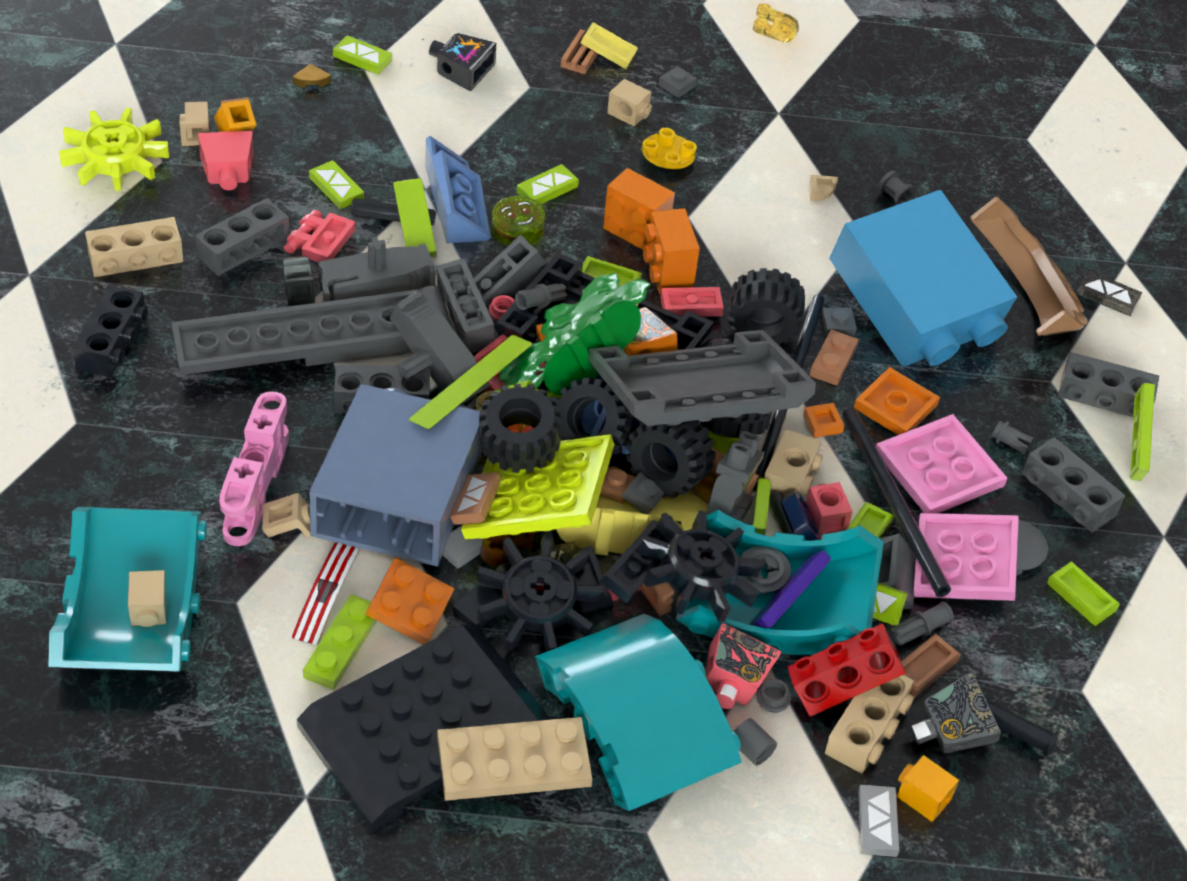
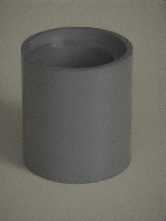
M752 718L746 719L734 730L741 743L740 752L755 766L765 762L777 747V742Z

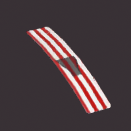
M337 542L334 543L309 593L292 634V639L314 645L318 644L340 588L361 548Z

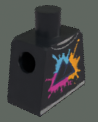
M456 33L446 44L434 40L430 45L429 55L437 58V72L439 75L468 91H472L495 66L497 43Z

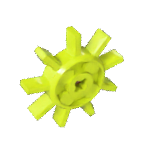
M125 108L120 120L102 121L95 110L89 111L91 128L87 132L69 127L63 129L65 143L77 147L60 150V163L62 167L85 163L77 171L79 184L85 186L99 173L111 176V182L115 191H120L123 185V175L134 170L150 180L155 178L154 165L145 160L146 158H169L170 156L168 141H150L162 135L160 121L156 119L137 128L133 125L131 108Z

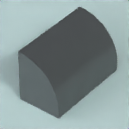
M900 534L881 538L884 543L878 582L908 593L903 610L911 609L914 602L916 556Z

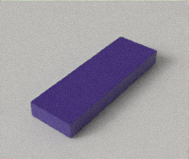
M824 550L810 556L748 625L771 628L827 566L831 557Z

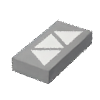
M860 785L858 789L861 854L897 857L899 853L896 787Z

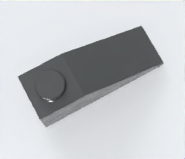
M520 235L473 278L486 308H489L490 303L497 296L507 295L512 297L518 294V291L525 290L547 263L539 252Z

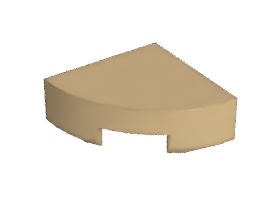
M810 175V201L823 200L831 196L836 190L838 177Z

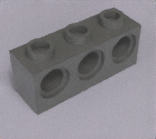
M266 198L195 235L197 257L219 276L287 240L289 236V217Z
M464 258L437 265V287L442 292L447 312L456 333L471 354L479 352L495 340L494 323Z
M1070 352L1062 374L1058 397L1133 417L1134 396L1143 383L1155 384V403L1160 375Z
M336 364L334 384L335 413H347L360 384L381 389L397 388L408 395L429 399L430 367L407 380L405 377L402 378L400 376V370L397 366Z
M1055 437L1029 454L1022 473L1032 484L1036 485L1053 502L1061 506L1078 523L1082 524L1092 533L1117 516L1125 498V495Z

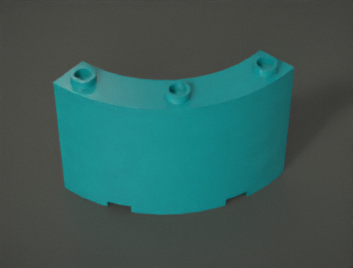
M77 507L72 511L69 556L70 558H76L75 569H73L72 575L66 576L62 598L65 614L58 613L56 621L49 631L48 667L180 671L183 661H189L191 642L189 636L193 613L199 614L200 593H196L200 541L206 540L207 522L206 520H201V511ZM165 570L167 586L166 624L151 627L131 626L128 609L129 572Z
M720 510L707 515V530L723 538L737 528H741L744 531L735 548L738 558L746 550L755 546L772 547L782 552L790 564L791 573L789 579L810 556L822 550L831 559L827 566L771 628H762L748 624L777 593L776 591L769 592L767 595L760 592L751 608L727 593L725 596L731 609L725 621L718 622L708 600L693 598L682 615L677 613L676 621L687 626L691 632L714 638L721 624L724 623L781 651V654L814 655L827 649L834 643L843 642L872 627L884 541L861 525L837 533L823 534L822 540L805 541L804 535L775 532L774 537L755 533L754 526L738 521ZM766 566L761 571L763 579H766L769 572L766 570Z
M642 614L535 656L545 689L557 696L563 704L568 702L573 704L575 707L574 718L582 717L584 734L588 741L595 738L600 747L603 757H600L598 761L607 780L615 805L631 811L742 763L739 754L741 750L740 740L737 734L730 729L715 693L706 679L703 664L698 659L694 660L686 647L660 619L657 620L652 616Z

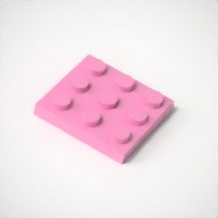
M954 414L887 439L876 445L887 468L924 513L943 512L1002 488L1007 481L1005 474Z
M920 513L919 529L948 581L951 591L944 597H937L916 558L914 597L1015 601L1019 516Z

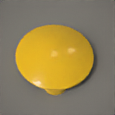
M662 128L658 134L647 137L641 147L644 157L649 162L666 169H681L691 165L695 160L697 145L694 142L675 135L674 130L670 128Z

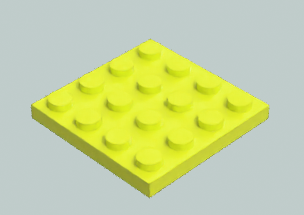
M611 434L560 441V448L558 451H555L554 459L552 461L546 460V466L541 469L535 466L534 471L528 473L526 469H520V473H513L512 468H507L506 471L499 468V463L493 465L487 459L482 474L498 472L501 483L485 521L462 525L461 531L465 540L475 538L486 539L492 536L508 534L518 535L533 531H550L567 527L579 528L591 525L614 448Z

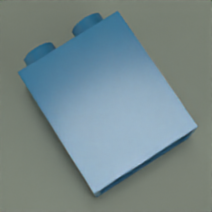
M941 190L845 223L829 257L902 367L926 359L930 366L939 365L950 359L959 350L961 344L974 340L978 347H984L999 339L1008 329L1004 318L1017 299V296Z

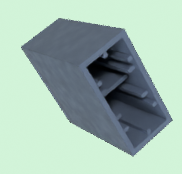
M360 384L310 489V536L438 567L450 533L455 526L450 514L467 476L476 473L482 458L479 430L480 411L469 409L467 406L460 404L431 429H426L409 421V418L431 400L408 395L397 388L381 389Z

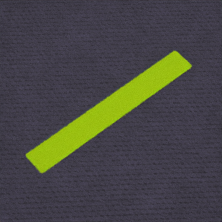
M511 335L411 416L409 421L426 429H431L528 349L532 343Z

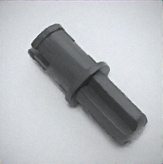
M557 283L547 286L538 284L533 289L518 291V294L515 295V303L521 310L535 306L544 308L551 302L564 300L567 296L565 292L566 286Z
M941 602L939 605L924 612L917 611L913 613L912 618L890 629L891 639L894 643L903 645L921 635L927 637L931 634V630L950 623L954 619L953 611L945 602Z

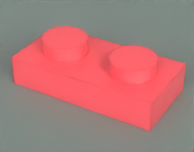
M720 287L661 288L662 308L681 317L687 310L701 317L723 315L724 306Z

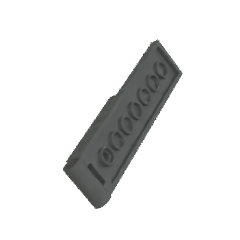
M437 286L171 322L180 375L304 358L306 366L412 352L396 325L390 320V317L400 301L419 290L423 291L425 297L444 316L451 327L452 325L442 292Z

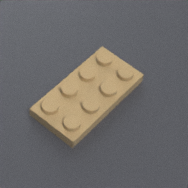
M582 717L438 730L437 738L445 801L592 786V774Z

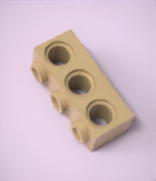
M175 217L85 232L94 277L184 262L182 243Z
M902 675L855 696L831 732L825 754L861 774L869 762L875 765L884 749V745L881 744L885 737L891 739L900 721L896 719L899 713L906 715L912 705L914 696L910 695L914 680Z

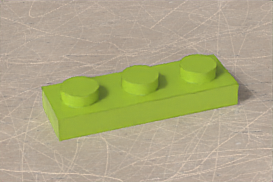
M353 594L349 596L303 668L304 679L335 690L377 620L365 615L371 601Z

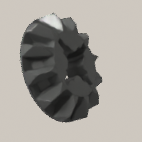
M755 546L746 550L740 557L764 559V566L769 571L766 579L761 577V573L759 577L739 576L760 590L764 595L773 591L778 592L789 580L791 573L789 561L782 552L775 548Z

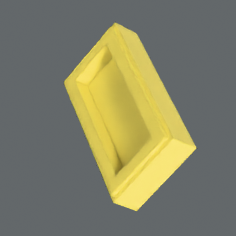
M592 22L581 41V44L625 69H627L638 50L636 46Z

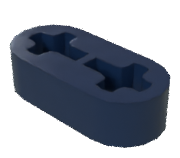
M795 490L782 498V504L795 535H804L805 541L821 540L817 525L802 495Z

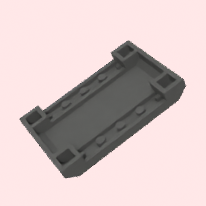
M764 330L737 332L734 334V344L631 356H627L620 346L589 349V362L630 413L647 426L662 424L679 425L682 422L694 420L706 422L718 417L738 418L742 414L750 413L769 414L775 410L799 408L815 394L816 382Z

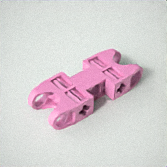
M265 392L257 398L244 429L245 443L239 458H233L219 499L220 509L225 514L223 538L225 542L233 546H243L252 541L263 515V504L266 503V492L272 477H277L289 442V430L284 424L287 414V399L278 392ZM276 401L280 403V406L277 409L271 410L265 408L264 404ZM234 527H243L247 530L246 534L239 537L229 534Z

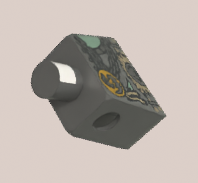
M973 672L966 674L927 698L923 706L927 719L910 725L911 732L918 745L936 738L943 753L996 743L999 741L1001 734Z

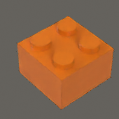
M626 168L607 186L603 228L643 249V246L647 245L648 242L645 228L646 224H650L651 212L672 210L675 192Z
M686 209L652 211L650 224H646L645 228L648 242L647 245L643 246L644 261L650 265L651 282L656 283L659 294H661V288H693L700 248Z

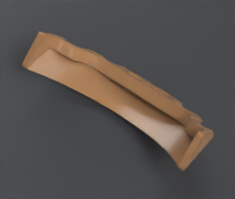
M994 197L970 217L975 226L1004 259L1029 296L1041 323V327L1036 330L1038 336L1081 330L1088 323L1087 318L1082 313L1084 309L1077 295L1059 267L1048 257L1044 251L1045 248L1037 238L1021 224L1018 219L1019 217L998 197Z

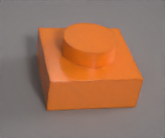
M834 403L805 407L803 417L813 438L841 434L843 432L844 423Z

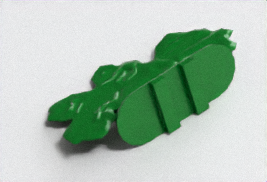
M618 273L601 275L595 278L582 291L579 303L573 305L562 303L547 309L544 317L547 321L542 325L541 334L546 335L545 339L532 344L501 370L499 380L504 382L503 387L530 380L538 388L544 380L546 387L552 393L562 395L560 391L564 387L571 388L570 382L575 380L582 381L583 378H596L599 373L588 360L589 349L620 346L623 350L633 341L641 327L640 310L635 304L645 299L646 289L651 283L642 279H636L617 286L620 282ZM547 361L545 367L539 368L540 364ZM538 371H544L540 375H536Z

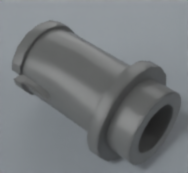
M1000 420L991 437L996 439V443L1001 441L1025 455L1034 437H1030L1009 425V421L1004 423Z

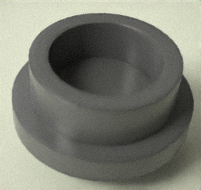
M769 679L758 688L756 700L764 710L778 713L784 711L790 705L791 693L783 681Z

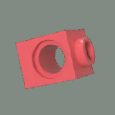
M840 482L809 487L806 503L820 535L845 531L850 524L853 511Z

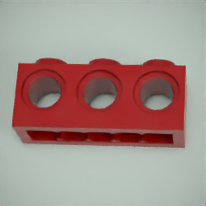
M883 624L874 628H867L852 638L834 643L827 649L810 657H803L796 663L788 666L793 687L809 716L906 674L900 656Z

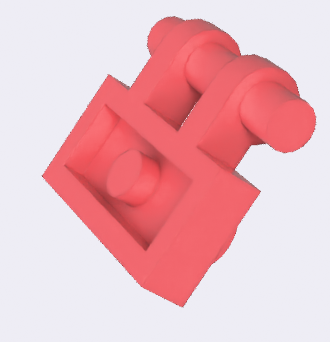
M313 210L302 218L300 227L297 230H293L287 237L284 250L289 254H293L296 249L302 248V256H307V258L316 262L334 259L355 232L356 222L333 213H329L325 219H322L321 212Z

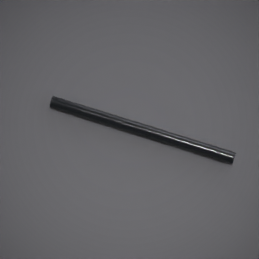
M854 407L845 409L842 417L937 597L946 596L950 593L951 587L862 419Z

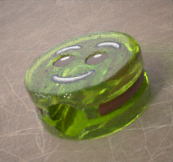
M510 196L496 203L492 210L491 230L498 242L509 246L522 235L533 246L542 239L545 226V211L537 201L525 196Z

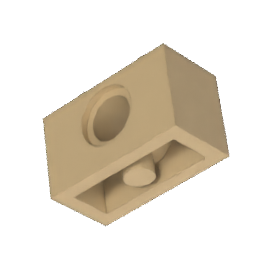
M785 429L765 472L764 479H768L771 482L770 494L780 491L785 497L797 490L801 495L802 493L808 495L809 487L812 486L814 479L810 475L812 472L818 473L823 459V455L818 454L821 444L820 440Z

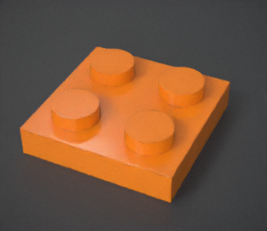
M889 367L855 400L854 408L895 434L900 435L915 429L937 407L940 397Z
M395 557L365 615L424 645L429 642L455 588Z

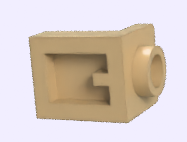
M299 493L263 504L262 531L268 537L299 528L306 537H310V503H307Z

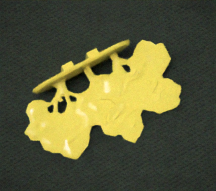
M617 466L611 467V468H614V469H619V470H621V469L618 468ZM689 490L684 495H679L676 498H670L668 495L665 498L661 497L649 514H642L627 500L621 504L599 495L591 525L579 528H558L557 532L561 539L570 545L579 548L592 546L595 554L608 556V552L624 554L653 520L659 521L662 514L667 513L683 531L692 529L699 510L707 512L708 504Z

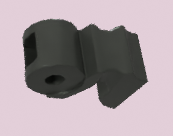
M307 256L282 258L288 306L315 303L314 278L311 276L309 258Z

